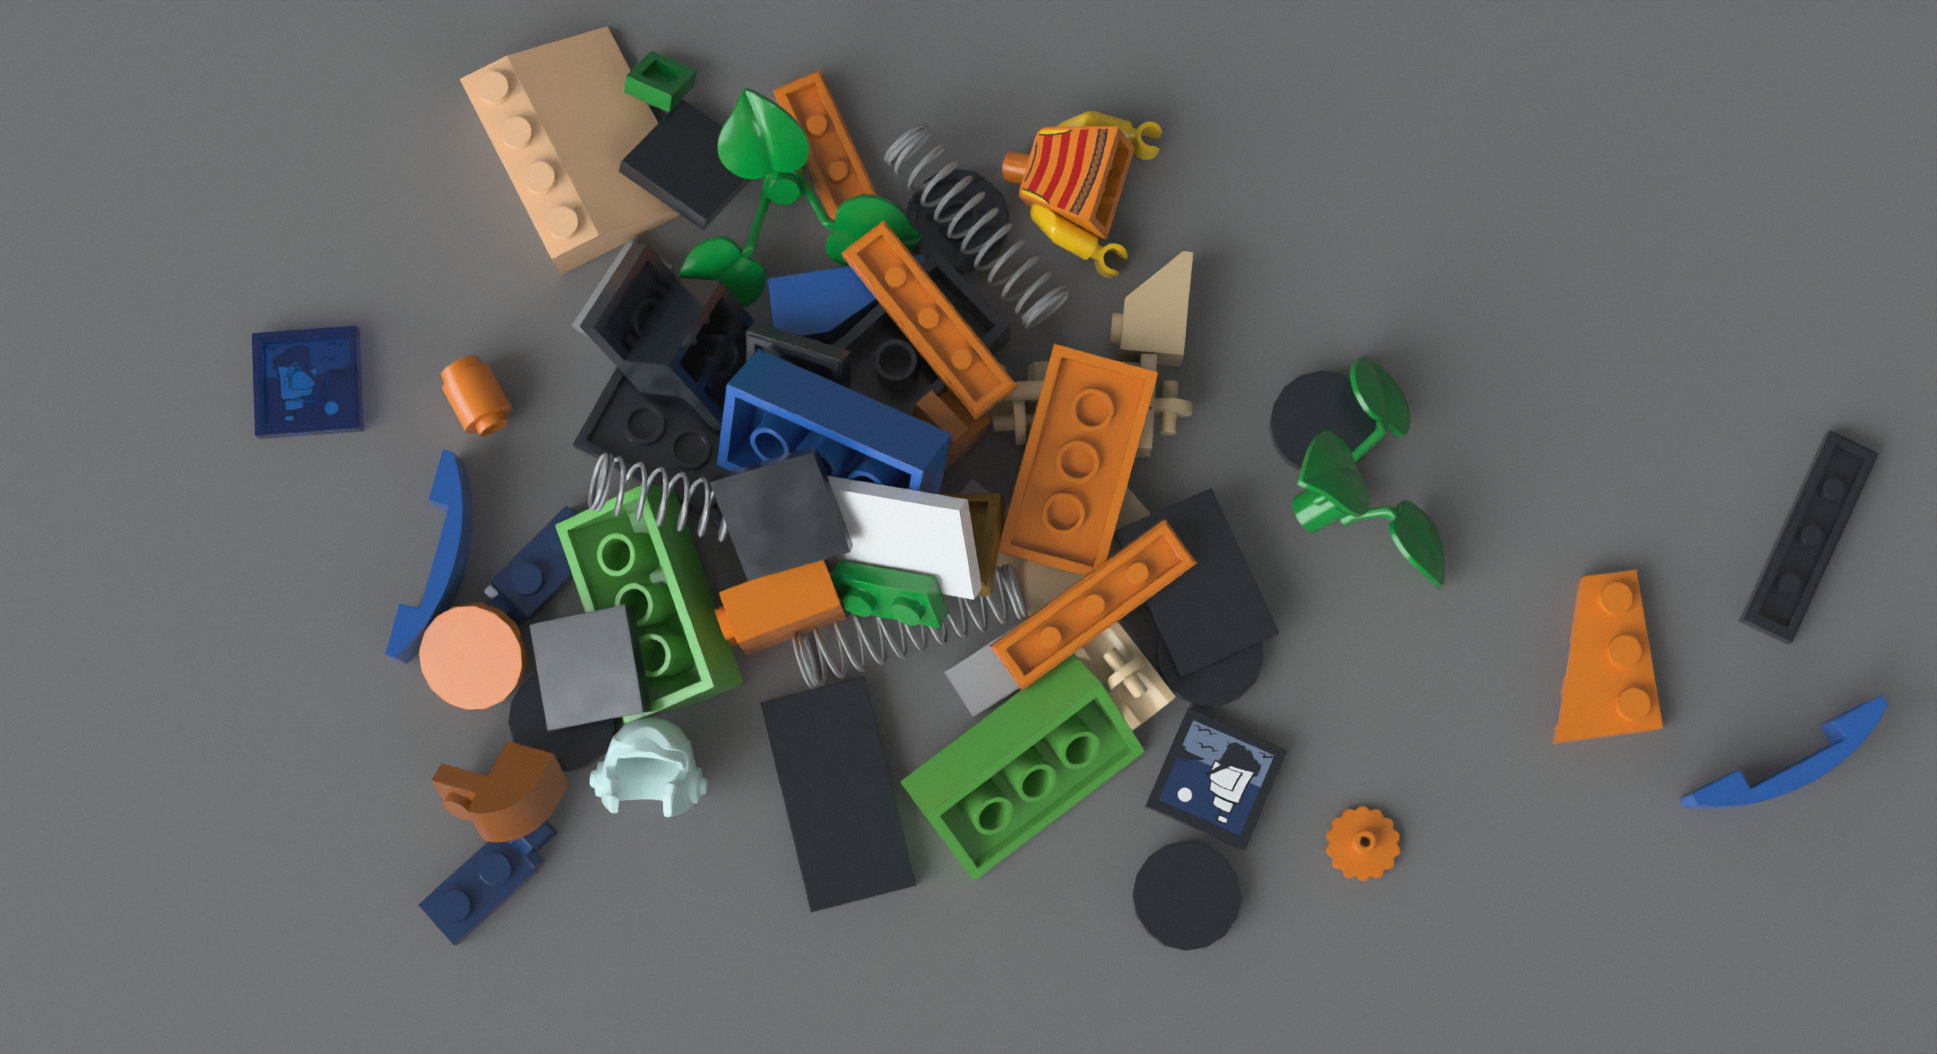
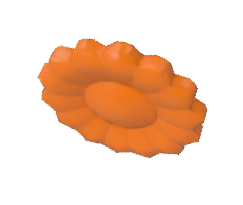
M1359 806L1355 811L1350 808L1343 811L1341 817H1336L1332 820V829L1325 835L1329 843L1326 847V853L1332 858V866L1335 869L1342 870L1346 878L1356 877L1362 882L1367 881L1370 877L1377 879L1383 876L1384 870L1393 868L1394 858L1400 853V848L1397 845L1400 835L1393 829V821L1390 818H1384L1380 810L1373 809L1370 811L1366 806Z

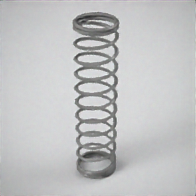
M928 123L914 126L890 146L886 151L884 161L887 162L888 166H895L894 173L896 175L905 176L911 174L908 179L907 188L909 191L924 190L921 197L922 207L938 205L934 214L935 222L945 223L952 220L947 231L949 238L958 239L966 236L960 251L962 254L979 252L974 262L975 270H986L993 267L987 280L989 286H999L1007 283L1002 290L1001 301L1012 302L1020 299L1015 308L1014 316L1015 318H1022L1021 325H1024L1025 329L1037 326L1066 301L1069 291L1065 290L1064 286L1057 287L1042 297L1027 312L1019 314V310L1024 302L1040 285L1052 276V271L1045 273L1024 291L1009 298L1005 297L1012 284L1024 271L1038 261L1039 256H1033L1011 275L992 282V278L1000 266L1025 245V239L1018 241L998 259L983 266L978 265L988 248L1012 228V224H1006L991 239L976 248L966 251L965 246L969 239L981 226L998 213V208L991 209L969 229L953 235L952 230L955 224L965 212L969 211L985 197V192L975 195L958 212L939 219L938 215L943 206L951 197L964 189L972 181V176L963 178L945 196L926 203L925 198L935 183L950 174L958 166L959 161L953 160L931 181L913 187L912 182L921 168L932 162L945 150V144H940L927 154L918 165L900 172L898 169L899 165L913 156L928 141L932 134V128L929 127Z
M607 453L600 456L592 476L588 496V507L591 511L599 512L604 507L613 480L614 466L618 461L620 463L621 479L619 494L614 508L616 517L620 515L627 485L634 471L639 466L642 471V489L635 513L636 521L638 522L642 518L646 495L658 472H662L663 496L656 518L657 526L662 525L670 492L679 477H682L684 480V502L679 514L677 530L679 532L683 530L689 501L699 483L703 482L705 485V506L697 533L699 537L704 535L710 506L715 497L713 491L710 494V486L706 478H699L689 488V480L686 474L680 472L668 484L666 470L660 466L652 472L647 480V470L643 462L639 461L634 464L626 475V466L622 457L617 456L614 458L612 454L608 455ZM722 518L718 534L720 542L724 541L728 531L724 518Z
M1007 563V565L1003 564L1002 567L997 566L996 575L1004 618L1000 614L992 596H986L995 616L1000 623L1007 625L1009 611L1005 593L1006 588L1017 618L1020 620L1023 617L1027 618V606L1012 564ZM979 596L984 626L980 622L970 600L958 597L963 632L959 628L945 597H943L949 610L947 616L960 637L966 639L968 635L965 604L978 628L984 632L987 631L989 621L985 596ZM854 615L862 655L861 667L849 648L839 622L835 620L833 624L840 649L842 674L834 665L819 629L814 627L813 632L821 662L822 681L820 680L814 654L805 634L799 632L797 635L794 633L792 641L803 678L808 687L814 689L815 686H824L827 679L826 661L837 677L844 679L847 673L846 653L854 667L858 671L864 672L867 667L866 646L874 660L884 666L887 661L885 636L896 655L905 659L908 652L905 628L918 650L925 652L928 646L926 625H920L923 639L922 647L911 626L898 621L902 639L901 653L883 617L875 616L882 647L881 660L868 638L860 617ZM945 618L942 624L943 639L935 627L929 626L935 639L942 645H946L948 640Z

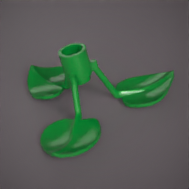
M744 88L733 111L721 128L718 137V155L723 165L739 177L750 180L763 177L760 203L747 243L742 250L732 239L726 236H715L698 243L684 259L678 278L721 281L743 308L754 303L764 291L766 272L758 260L749 256L755 251L769 204L773 201L779 205H790L802 195L807 197L821 224L826 229L832 230L826 239L825 251L833 261L843 267L849 266V264L842 257V252L883 220L909 252L919 243L921 232L912 225L903 210L895 203L873 194H860L845 200L837 208L835 220L830 218L814 191V183L805 180L804 164L809 155V141L804 129L791 114L776 102L752 89Z
M1363 355L1353 361L1350 370V380L1353 393L1359 404L1371 418L1376 420L1375 430L1353 452L1335 433L1327 430L1319 433L1312 440L1305 454L1297 484L1306 489L1293 497V511L1300 524L1311 533H1316L1338 520L1344 526H1347L1358 520L1377 517L1387 518L1390 520V535L1399 551L1439 590L1443 588L1445 580V557L1440 536L1433 522L1422 509L1409 500L1399 502L1396 509L1393 506L1369 508L1370 497L1368 488L1360 476V471L1355 468V463L1387 433L1388 429L1400 438L1408 433L1411 423L1409 406L1398 384L1382 367Z

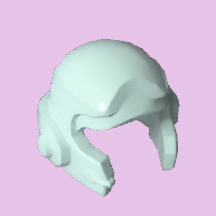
M656 717L638 718L625 723L617 734L613 735L604 761H599L596 770H592L590 774V786L595 788V795L601 797L603 805L611 813L618 812L619 801L654 799L663 801L664 816L672 817L687 812L694 804L699 803L701 796L706 795L708 789V780L703 777L702 768L696 767L691 740L686 737L679 726L666 719Z

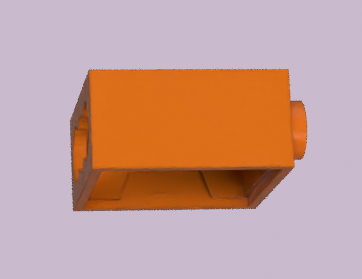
M825 560L756 578L719 592L723 607L715 609V614L724 638L729 641L730 646L738 644L748 656L791 640L794 633L797 635L799 632L807 634L813 632L814 627L821 629L833 624L835 620L839 622L847 619Z

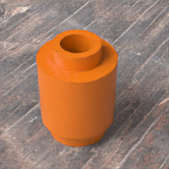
M469 355L453 362L441 372V377L444 381L442 390L466 433L478 432L481 437H485L498 432L508 424L506 417L511 413L513 407L489 364L482 363L477 355Z

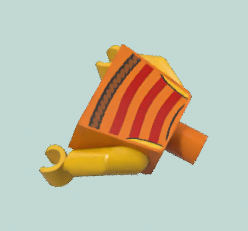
M1093 110L1087 111L1060 122L1057 127L1041 128L1036 134L1030 154L1017 151L1008 152L1003 162V178L1007 182L1021 184L1019 197L1031 208L1030 215L1032 221L1053 243L1084 260H1087L1089 257L1095 259V268L1098 273L1103 277L1113 278L1120 273L1105 265L1104 254L1112 252L1118 257L1126 259L1128 257L1127 251L1122 245L1116 243L1103 247L1098 244V238H1108L1133 154L1139 159L1151 160L1160 151L1156 146L1146 145L1141 136L1158 139L1162 134V129L1159 124L1153 121L1142 123L1137 129L1133 128L1132 123L1128 120Z

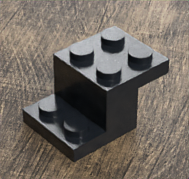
M633 243L579 327L640 392L684 397L712 429L721 430L727 384L746 364V331L756 321L721 281L677 278L648 244Z

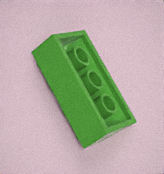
M642 485L624 493L621 512L617 517L614 514V508L618 496L607 500L599 512L588 509L555 525L585 612L621 605L634 606L651 712L622 717L624 724L638 718L656 717L698 704L744 684L729 641L725 640L715 614L717 606L687 522H685L682 531L679 532L677 530L681 505L674 486L667 500L663 523L659 527L656 524V518L663 496V485L650 486L646 495L642 518L638 522L635 519V513L641 496Z
M1073 653L1023 691L1021 690L900 781V783L972 880L975 881L1139 757L1145 750L1102 683Z

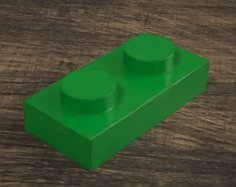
M841 560L838 561L830 576L845 611H850L861 617L872 615L898 620L910 626L920 624L941 628L949 613L937 580L932 576Z

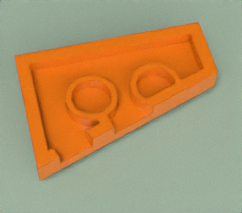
M1637 569L1583 576L1579 579L1569 640L1571 645L1566 676L1563 677L1560 695L1562 700L1558 724L1555 726L1553 744L1663 729Z

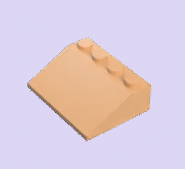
M608 26L507 55L460 79L551 259L561 275L626 243L628 239L632 240L681 215L619 172L621 161L647 136L658 122L648 103L624 92L626 75L631 70Z

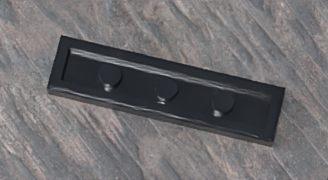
M1831 430L1824 435L1739 622L1787 645L1793 642L1879 453Z

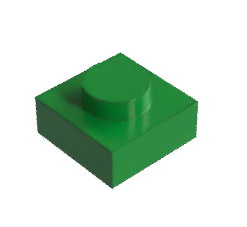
M651 50L626 75L624 92L645 101L651 106L670 112L695 86L697 70Z

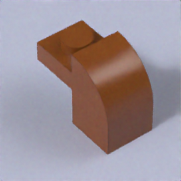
M949 389L939 397L931 390L916 403L912 413V417L952 434L944 471L984 439L992 421L985 413L974 421Z
M507 741L488 776L441 763L431 780L443 800V807L450 814L463 820H472L483 841L495 843L517 840L538 829L551 816L569 785L553 753Z

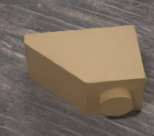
M1182 251L1125 297L1123 313L1112 314L1110 344L1120 345L1118 361L1139 363L1141 354L1157 355L1158 365L1181 367L1185 348L1193 252Z

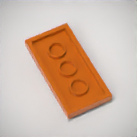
M1053 345L1000 538L999 553L1086 576L1107 560L1158 372L1061 345Z

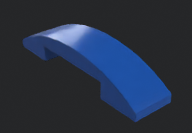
M444 449L442 450L429 501L438 509L447 511L421 607L417 608L399 603L385 656L405 664L419 653L424 631L439 614L451 608L459 590L470 551L473 511L467 472L463 461L454 452Z
M1883 695L1867 700L1821 724L1820 726L1830 745L1751 786H1748L1741 771L1737 770L1725 774L1679 799L1684 808L1700 810L1727 809L1773 799L1795 791L1827 774L1851 755L1870 735L1888 704Z

